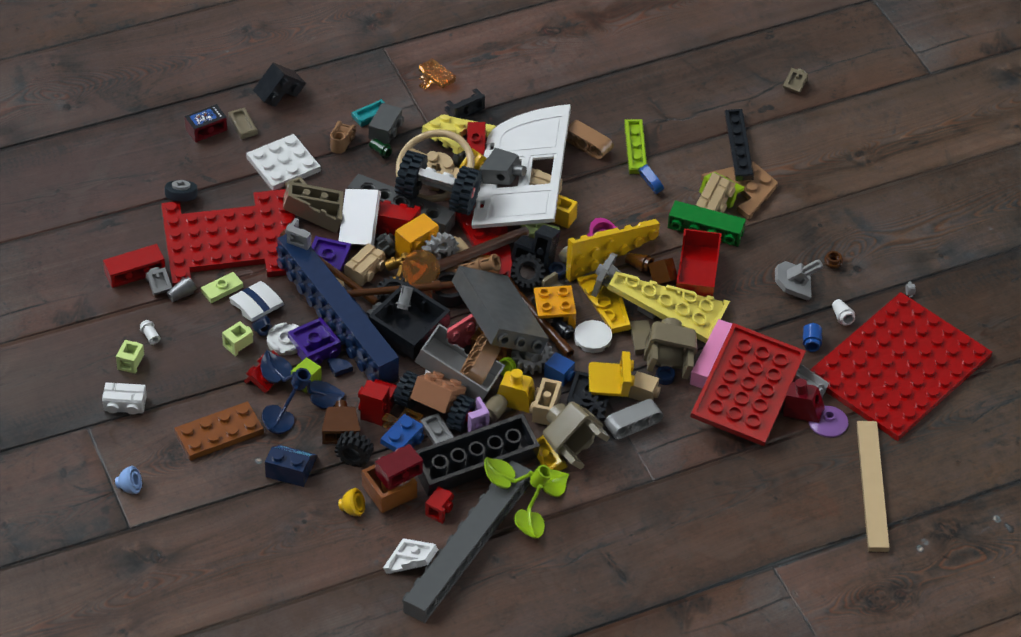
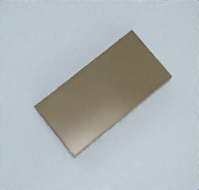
M245 107L228 112V117L240 139L258 135V130Z
M649 320L630 321L635 354H644L645 341L650 332Z

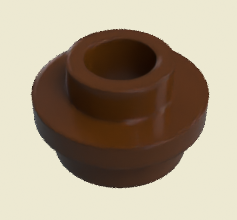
M830 251L825 256L824 263L830 268H838L843 264L842 255L837 251Z

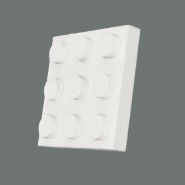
M294 134L246 153L248 161L272 190L280 189L285 186V182L300 176L304 179L321 172V166Z

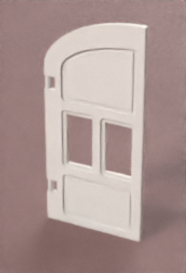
M570 104L542 108L515 116L499 124L490 132L484 156L486 158L489 157L493 151L490 150L492 146L515 153L519 156L520 161H522L521 165L526 166L527 173L525 177L519 176L518 186L497 188L498 184H484L481 181L480 191L478 192L474 208L472 229L555 222L571 112ZM554 158L550 184L529 185L533 160Z

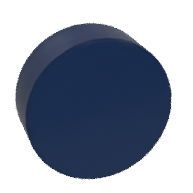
M552 262L548 267V275L556 272L558 273V280L563 279L566 276V265L562 262Z
M662 366L656 370L655 377L659 378V384L669 385L674 382L675 371L669 366Z

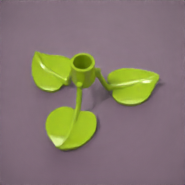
M486 457L484 460L485 472L489 480L500 488L508 489L511 486V482L515 484L530 477V484L537 488L527 511L523 509L518 510L514 520L517 527L523 533L535 539L540 538L545 528L544 520L539 513L531 512V508L542 488L550 496H561L565 492L569 474L552 470L546 465H540L534 472L529 471L528 474L514 479L515 471L510 464L503 460Z

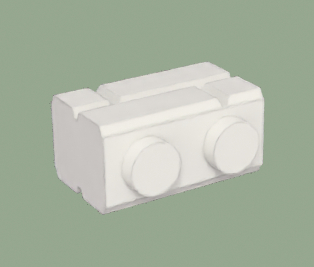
M105 383L102 397L103 411H108L109 413L127 412L129 414L144 413L146 386L140 384Z

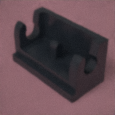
M473 89L472 91L475 94L471 95L470 98L461 100L456 104H453L450 100L446 101L448 106H445L444 110L451 117L463 119L485 109V95L478 89Z

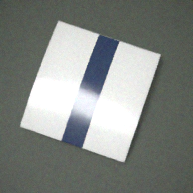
M262 281L229 297L231 304L241 310L242 316L252 322L284 305L280 297Z

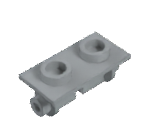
M802 364L793 380L795 382L797 379L803 378L807 381L808 385L817 386L821 397L830 384Z

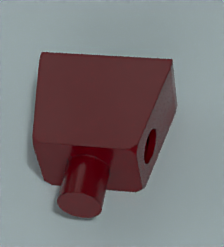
M799 378L792 382L785 396L783 416L819 423L825 410L819 388L814 385H808L805 379Z

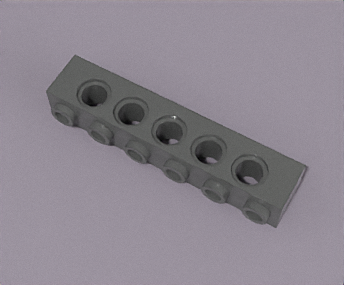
M358 174L348 186V189L380 190V202L387 200L391 201L394 205L403 203L407 204L410 208L415 206L421 207V214L425 213L437 223L441 234L444 232L449 234L456 224V212L450 211L449 208L418 196L413 200L396 195L395 187Z

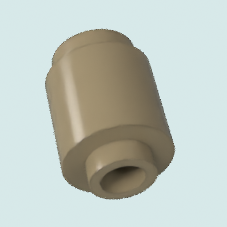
M500 394L492 396L485 404L490 412L489 423H496L507 409L508 401Z

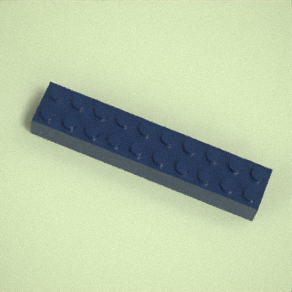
M287 234L278 237L276 250L279 268L284 269L288 279L295 283L298 292L306 297L308 305L316 310L317 316L321 317L341 341V346L343 345L348 356L356 361L359 370L367 375V379L371 381L379 379L391 384L397 382L399 379V356L313 248L310 246L308 250L287 243Z

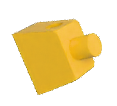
M520 369L506 371L497 394L507 399V407L529 413L531 402L535 401L533 378L523 375Z

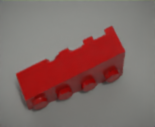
M387 200L380 202L376 234L381 235L386 232L387 235L392 233L395 236V230L421 215V207L415 206L410 208L407 204L403 203L394 205L391 201Z

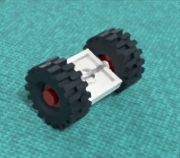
M408 150L405 156H403L402 163H400V168L397 172L395 194L414 200L417 198L423 183L424 185L452 192L449 201L450 211L469 216L478 198L482 172L462 166L457 173V178H454V175L447 172L443 174L436 173L435 169L427 167V155Z

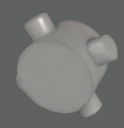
M908 281L905 291L906 295H909L910 298L915 295L916 288L915 284Z

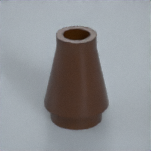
M628 253L625 258V263L630 264L643 273H649L648 264L654 262L650 255Z

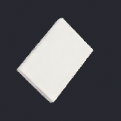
M345 189L338 241L366 246L369 243L374 246L381 197L380 190Z

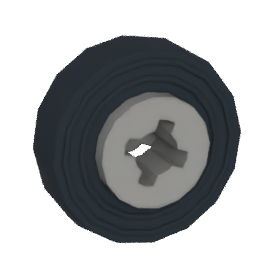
M174 180L166 183L164 192L165 197L181 202L195 199L198 189L194 182Z

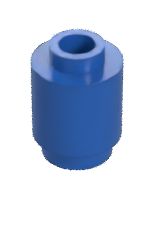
M809 323L803 327V346L809 352H816L822 346V327L816 323Z

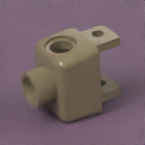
M665 318L661 322H654L645 341L643 360L647 362V371L653 372L655 365L660 367L669 366L682 369V378L688 379L694 367V358L698 350L696 331L691 328L682 327L681 321L676 318Z
M570 402L567 406L559 403L553 406L547 413L546 418L550 424L543 431L544 438L557 454L565 457L573 466L582 469L585 465L577 455L582 450L590 447L594 442L595 435L606 442L610 438L602 428L603 423L589 410L575 402Z

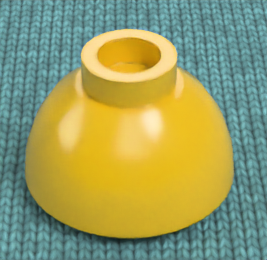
M353 488L347 491L342 499H339L338 506L341 511H345L351 516H361L365 510V499L358 488Z

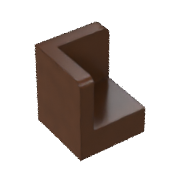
M673 258L648 264L652 280L656 281L658 285L677 280Z

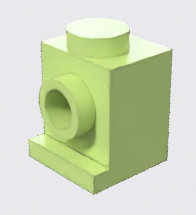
M241 321L222 332L223 346L234 356L238 355L240 350L253 343L252 329L249 326H245Z
M124 340L116 355L117 369L136 374L137 367L144 356L143 344Z

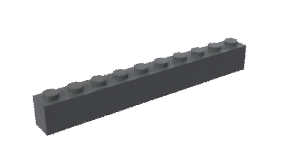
M512 460L509 463L515 471L514 479L532 471ZM530 477L515 484L511 482V486L508 489L500 488L491 482L489 490L486 494L483 493L476 507L470 509L466 520L460 522L456 533L449 536L445 547L439 549L435 560L426 566L422 577H418L411 591L405 593L402 599L403 612L426 623L530 486Z

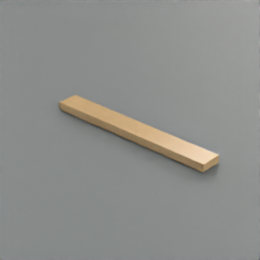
M857 421L868 551L889 552L877 421Z

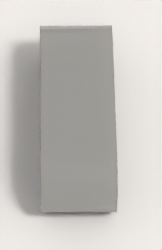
M647 399L609 415L605 419L604 425L615 439H622L659 423L663 418V413L652 399Z

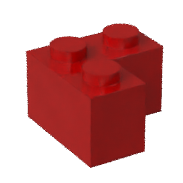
M375 379V381L367 380L364 387L361 386L358 392V398H360L358 406L360 419L383 426L395 404L393 402V395L397 386L379 379Z

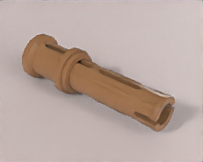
M491 254L487 258L479 257L473 262L453 266L446 269L445 272H456L459 266L483 271H498L501 267V262L497 254Z

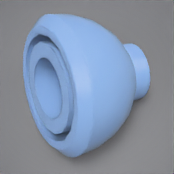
M134 466L125 468L119 477L115 478L116 487L129 494H138L142 487V478L139 470Z

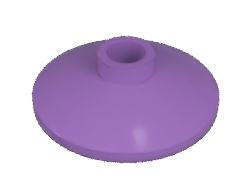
M825 406L820 422L809 421V425L818 435L832 438L842 435L847 430L848 418L840 409L833 406Z

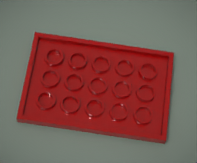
M733 323L690 417L765 446L785 401L788 388L797 374L806 351Z

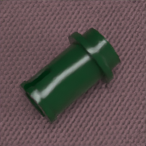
M377 138L371 140L369 147L380 153L381 157L387 158L392 154V148L389 144H384Z

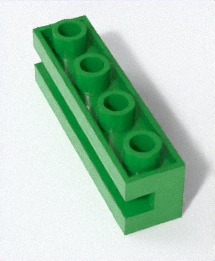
M675 200L669 213L667 228L684 232L685 228L722 233V243L738 247L744 234L746 219Z

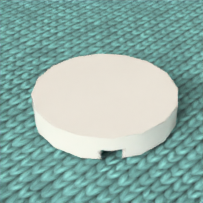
M584 321L575 328L574 341L585 352H602L611 345L612 331L607 324L601 321Z
M280 323L273 326L267 335L269 349L282 356L298 353V349L288 338V331L299 326L293 323L292 325Z

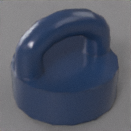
M267 315L262 316L251 324L254 331H257L261 336L268 335L269 330L272 328L271 320ZM267 326V329L265 331L261 330V328Z

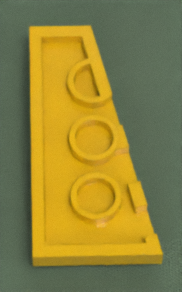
M591 274L578 277V284L601 318L611 329L612 334L630 330L631 325L623 298L607 289L605 285H603L597 297H594L591 294L598 275Z

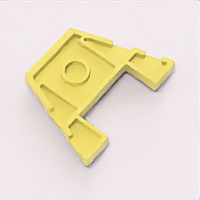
M440 115L422 125V133L441 129L452 131L462 137L467 134L468 122L476 121ZM486 124V138L496 126ZM431 137L435 141L440 140L443 142L445 148L451 147L454 154L464 151L461 145L452 139Z

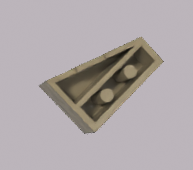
M289 181L284 193L283 209L337 234L342 222L343 191Z

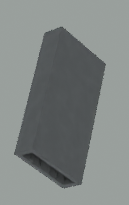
M459 266L452 279V283L490 344L541 355L549 338L510 278L506 275Z

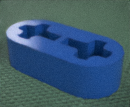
M647 164L638 169L644 181L655 194L664 190L661 181Z

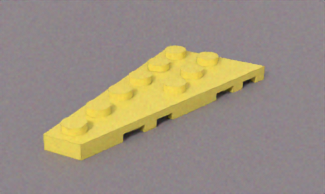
M617 271L607 287L610 291L663 320L665 318L678 319L681 321L682 327L694 329L697 339L704 343L707 342L718 319L721 320L730 302L728 300H715L713 296L709 295L706 297L700 296L694 291L671 285L661 286L652 280L649 282L642 281L636 276Z

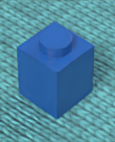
M555 352L545 363L544 377L561 381L562 387L568 381L571 382L574 379L576 373L575 362Z

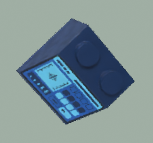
M282 445L273 446L265 460V475L267 478L304 487L316 462L317 454Z

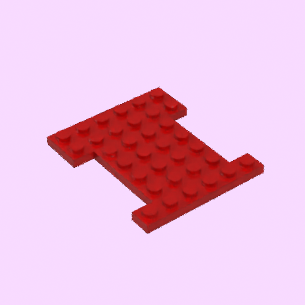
M286 189L254 192L255 206L181 214L179 201L161 203L172 286L174 287L183 277L191 278L190 272L265 264L267 277L287 275L284 269H280L277 264L278 253L276 250L278 246L277 238L280 237L281 232L286 230L287 225L292 223L295 218V214L283 209Z

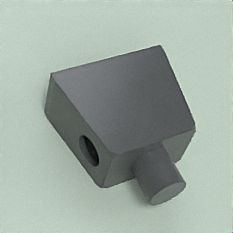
M494 148L479 169L482 172V182L484 184L510 185L517 176L525 177L527 173L526 166L521 165L517 154L499 148Z

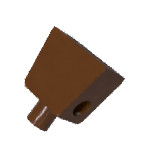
M338 400L335 403V407H328L326 409L322 426V444H337L341 434H344L346 431L348 433L353 431L354 434L360 432L355 407L347 406V402L344 400Z

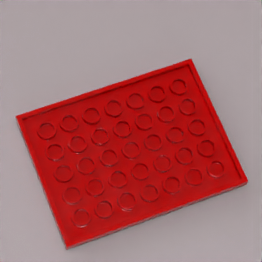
M900 292L810 370L830 383L825 391L867 421H877V427L898 441L992 356V351Z

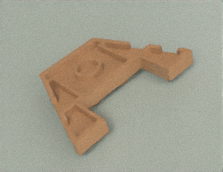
M752 162L754 180L735 181L733 167L713 171L744 186V190L740 193L748 200L740 204L737 211L747 220L752 218L753 213L759 210L764 200L766 201L778 186V182L755 162ZM712 172L702 174L701 180L703 181L704 176Z

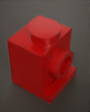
M438 486L425 503V515L443 524L445 522V514L450 513L453 508L452 500L454 499V494Z

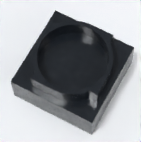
M404 282V283L402 284V285H405V286L413 287L412 285H410V284L407 283V282ZM400 286L369 315V320L394 351L403 357L408 356L414 360L438 324L445 328L450 325L451 310L413 287L414 290L409 304L411 307L408 310L397 308L396 301L398 302L402 288Z

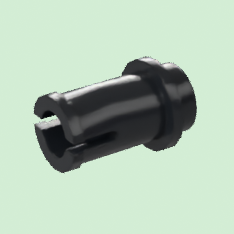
M555 317L552 320L551 326L560 333L563 339H570L574 335L573 327L567 325L561 317Z

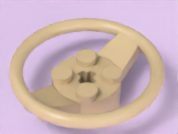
M429 130L413 137L402 148L396 162V177L398 176L397 172L400 168V163H402L403 156L410 150L427 155V167L435 169L436 173L443 174L447 172L454 175V178H457L460 168L455 167L453 160L447 154L435 151L425 154L413 149L416 144L431 137H446L459 143L466 153L467 167L473 169L475 163L474 154L468 142L460 135L448 130ZM425 185L430 190L439 191L438 188ZM447 191L438 195L419 193L418 197L431 202H441L450 199L452 192Z

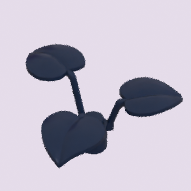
M269 350L265 351L260 365L263 377L271 383H278L281 380L287 382L292 379L291 384L293 387L283 409L278 405H268L264 408L261 417L265 427L270 432L282 434L292 428L294 416L287 412L286 409L297 390H303L307 386V393L311 394V402L322 409L335 406V403L344 397L345 393L327 382L320 380L311 382V374L305 368H299L291 374L293 368L286 359L273 354Z

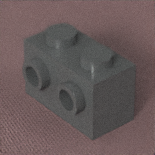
M382 103L368 125L369 139L377 138L382 143L389 144L391 139L396 137L399 126L403 125L404 116H402V108Z

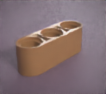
M574 120L568 126L566 141L596 159L603 158L614 147L608 137L579 120Z
M483 333L476 340L460 373L481 385L494 364L501 347L491 345Z

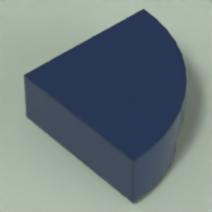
M327 359V364L335 377L353 371V366L344 359Z

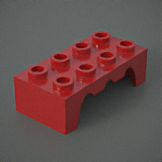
M684 228L676 287L694 291L697 295L704 297L707 295L713 296L722 233Z

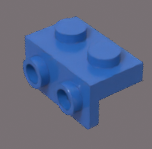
M403 414L380 439V444L392 451H396L398 448L408 444L414 448L424 438V425Z

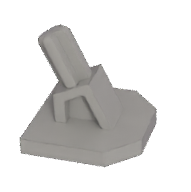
M612 252L603 265L599 264L595 272L598 276L591 294L592 296L597 297L603 285L608 287L615 272H621L614 266L617 254Z
M815 260L806 266L802 263L795 265L787 261L782 262L775 267V282L783 292L809 301L811 299V274L823 269V264L820 260Z

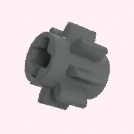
M385 232L376 238L378 241L376 248L384 251L388 256L395 253V236L392 233L387 235Z

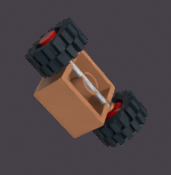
M406 371L403 374V377L399 379L400 382L396 385L397 389L394 391L393 402L395 404L412 409L417 402H420L444 414L448 413L447 426L461 433L467 431L468 413L475 411L476 400L465 396L467 387L461 385V381L456 379L449 380L444 377L443 373L438 371L424 375H418L411 371Z

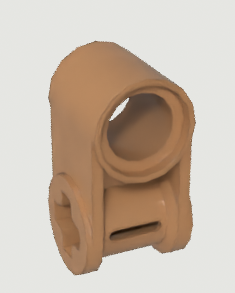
M342 121L336 123L333 131L330 133V150L333 153L340 154L346 151L356 135V125L350 126L343 124Z

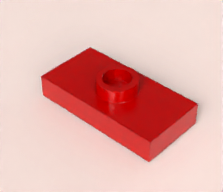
M468 122L467 142L472 149L483 156L486 147V122Z

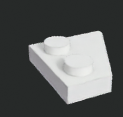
M403 538L383 569L387 574L429 565L438 548L436 544Z

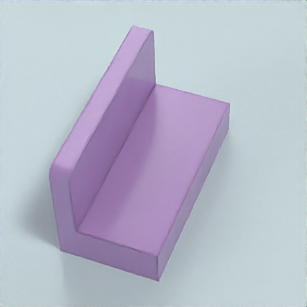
M480 396L476 398L475 411L468 413L467 432L489 425L490 412Z

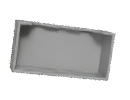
M438 324L420 350L415 362L431 373L438 371L443 373L444 377L449 380L456 379L461 381V385L467 387L465 392L467 396L475 400L480 396L483 401L505 365L496 360L485 381L481 385L460 373L468 354L457 344H450L447 339L448 329Z

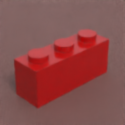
M154 244L104 259V273L111 287L114 288L146 278L147 272L152 268H164L165 259L158 245Z

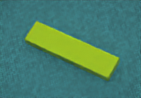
M642 119L624 120L629 174H640L638 169L647 164Z

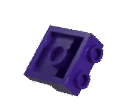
M321 317L288 331V338L298 349V356L302 361L307 357L320 365L323 360L329 357L336 358L341 352V341Z

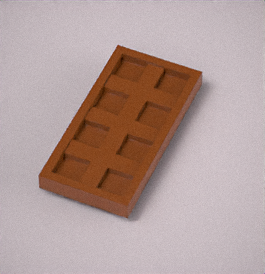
M248 401L174 428L175 434L190 461L264 434V428Z

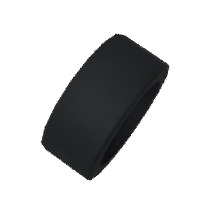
M456 272L440 273L432 281H452ZM431 290L432 298L445 307H456L464 302L459 292L445 294L441 291L432 292Z

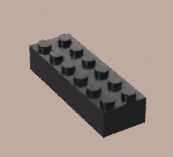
M522 413L416 450L423 459V473L419 474L418 478L427 496H430L438 486L447 490L486 476L484 468L486 457L503 460L508 464L511 460L520 464L537 458L540 445Z

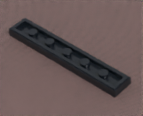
M725 110L735 181L754 180L743 110Z

